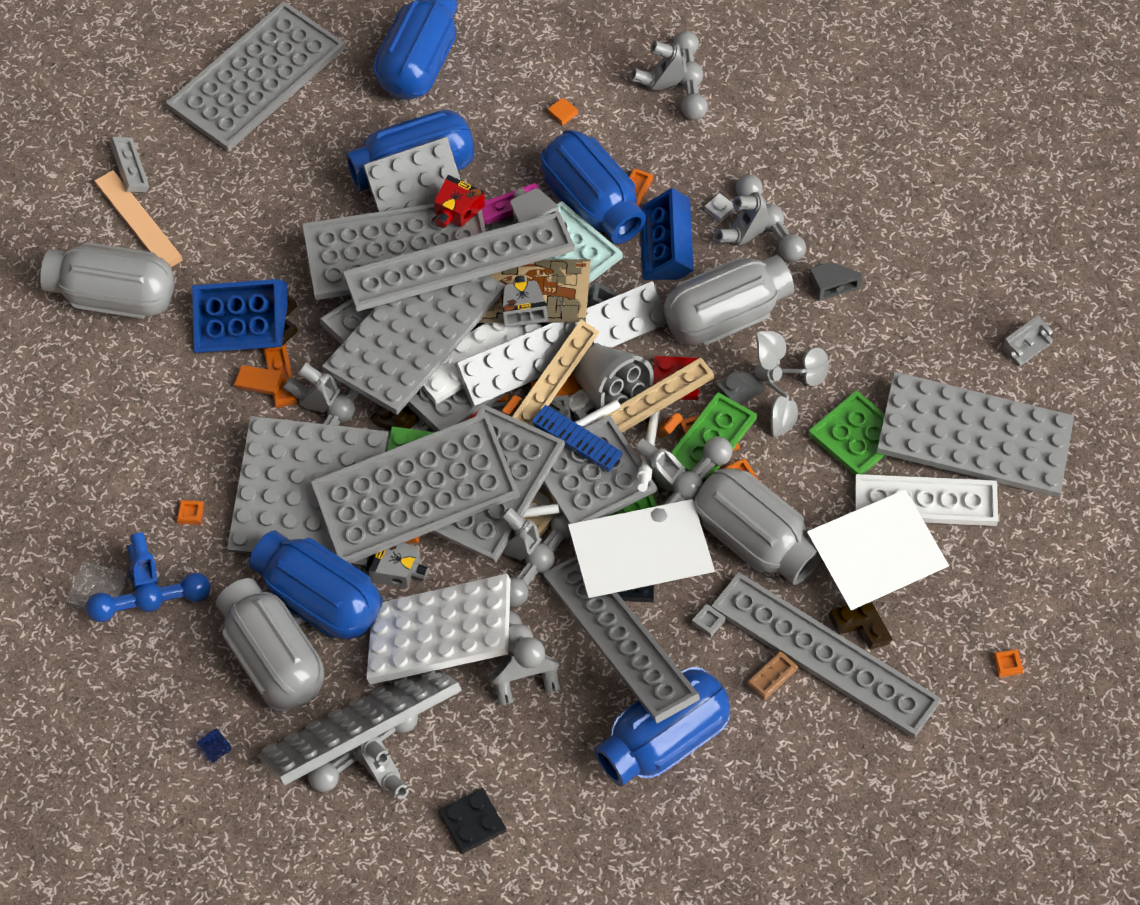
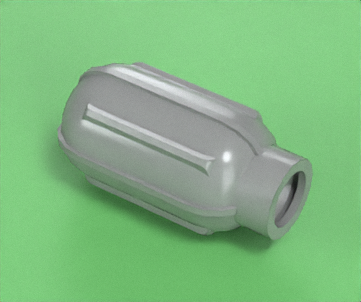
M86 242L67 251L49 249L42 262L40 282L43 291L63 294L64 298L74 308L143 319L146 316H156L164 313L169 308L174 292L175 276L170 265L153 252Z
M778 255L763 261L739 257L678 283L675 289L670 291L667 296L663 313L671 333L679 343L691 346L700 344L706 346L766 320L774 309L776 301L794 293V283L786 263Z
M735 468L716 470L702 484L694 498V506L699 518L703 522V527L759 573L766 572L772 574L779 572L793 585H798L810 575L821 560L819 552L807 533L808 530L804 524V517L747 471Z
M251 578L238 580L225 588L216 600V607L225 619L222 636L264 701L270 708L286 712L290 709L302 707L311 700H314L324 684V664L283 601L272 593L263 592L257 582Z

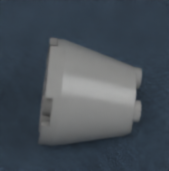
M595 343L587 350L575 367L574 377L595 407L600 409L614 400H617L621 405L645 391L649 385H653L654 373L651 364L641 356Z

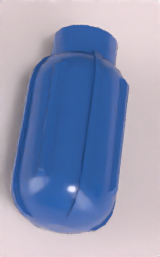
M414 0L404 5L397 13L373 63V72L378 85L391 98L411 100L425 95L432 88L455 41L456 26L453 18L458 9L456 0Z
M441 110L370 134L364 140L362 147L346 152L349 171L357 190L361 192L370 189L362 164L445 136L448 138L457 170L459 171L467 167L472 162L475 153L473 137L466 120L454 111Z
M567 130L554 138L542 150L540 161L546 184L561 201L595 230L604 232L616 244L629 241L641 231L646 222V215L636 203L635 184L595 138L588 137L582 132Z
M274 530L265 534L251 553L249 567L263 577L269 592L278 596L288 610L328 637L341 640L361 637L366 634L375 622L382 607V597L378 588L371 582V578L311 538L290 540Z
M699 667L681 670L682 674L698 692L700 700L657 724L639 700L615 718L611 726L610 737L594 747V754L606 775L617 786L622 787L636 776L640 778H654L664 773L726 727L730 719V700L722 684L713 675Z

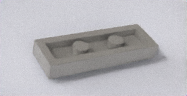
M112 137L110 145L126 192H147L150 186L133 138Z

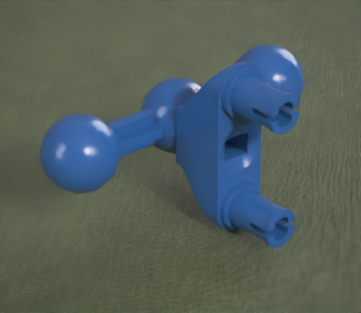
M143 532L130 535L132 544L127 545L130 560L128 573L135 590L134 593L113 598L104 592L95 593L87 599L85 610L88 617L93 621L106 622L114 616L116 611L137 607L144 612H153L162 606L163 601L182 597L191 602L203 601L209 596L211 584L205 575L190 573L182 579L181 583L160 588L157 585L158 580L154 556L148 552L145 535Z

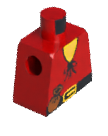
M448 175L434 201L435 214L438 216L435 219V223L443 229L450 222L459 227L464 226L484 208V191Z

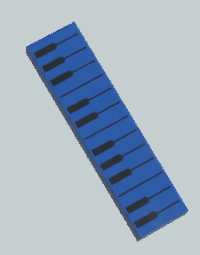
M546 404L532 420L534 427L564 440L565 446L607 472H610L622 456L621 450Z

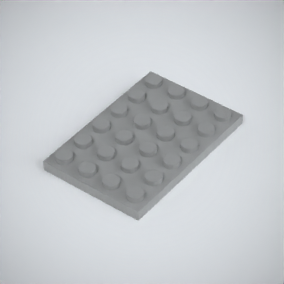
M482 404L476 416L488 413L520 497L434 530L432 533L496 563L514 533V530L500 518L501 515L511 507L523 518L565 446V442Z

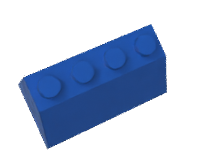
M670 188L640 207L646 215L645 225L641 229L644 280H679L694 271L690 198Z

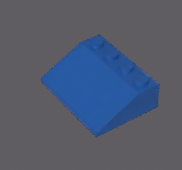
M280 279L192 285L194 353L282 347L288 306L287 282Z

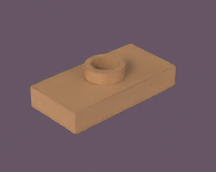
M779 651L747 681V686L765 701L798 670V666L784 653Z

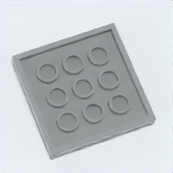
M446 136L362 164L378 212L434 204L435 198L448 175L460 180Z
M610 415L585 427L586 430L622 451L621 458L610 472L605 471L567 446H564L543 482L554 502L559 505L560 511L568 524L607 517L657 491V486L652 479L648 482L646 491L641 492L638 490L639 480L637 474L642 463Z

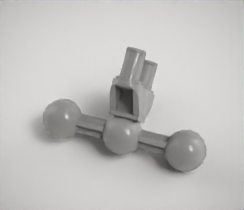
M682 30L674 36L671 45L654 40L650 47V53L663 56L651 72L634 68L630 74V81L646 85L652 91L663 90L671 86H677L680 83V85L686 88L687 94L681 103V111L684 116L690 120H699L707 113L708 103L705 97L700 95L698 91V85L702 82L704 74L701 66L694 62L693 56L699 46L696 34L690 30Z
M747 174L741 176L736 182L735 191L737 196L735 197L736 200H733L734 209L741 211L730 229L716 230L714 234L715 241L717 243L729 242L736 246L744 245L760 233H763V231L773 232L780 241L778 247L780 256L788 262L801 260L807 248L805 241L799 235L789 234L783 225L785 217L782 209L777 205L768 204L761 195L763 190L761 180L755 175Z
M307 362L302 365L297 374L308 380L313 386L306 388L292 377L283 386V389L299 399V404L305 409L321 413L327 411L328 417L323 424L338 426L339 423L350 421L354 416L356 409L354 400L359 392L347 386L344 392L339 394L341 390L338 389L334 378L328 373H320Z
M720 436L712 437L704 445V457L692 471L686 472L685 467L673 454L664 448H656L644 438L638 442L635 448L637 452L650 460L652 477L655 478L657 485L664 490L674 492L664 505L690 499L694 500L703 484L702 480L714 466H722L729 462L733 451L727 439ZM655 508L651 512L652 520L655 522L665 521L667 518L665 509Z
M511 507L501 515L500 518L514 530L502 554L520 561L525 558L526 563L517 577L510 578V607L522 606L527 601L529 583L537 573H543L551 569L555 561L554 550L563 539L572 538L568 522L561 511L553 515L550 522L551 532L543 543H539L542 539L539 537L537 526L531 520L525 521Z
M512 611L509 613L508 654L503 657L490 676V682L496 686L499 705H507L506 701L509 704L514 702L510 687L511 681L539 673L543 675L546 693H552L553 688L555 691L560 690L556 671L559 667V662L545 654L543 643L533 638L531 629L523 625L520 617Z
M418 715L346 752L332 762H328L309 772L308 781L310 786L319 792H328L334 789L339 780V773L355 761L362 762L372 778L383 790H390L398 799L405 798L409 793V788L400 780V773L382 741L395 731L406 733L413 730L417 724Z

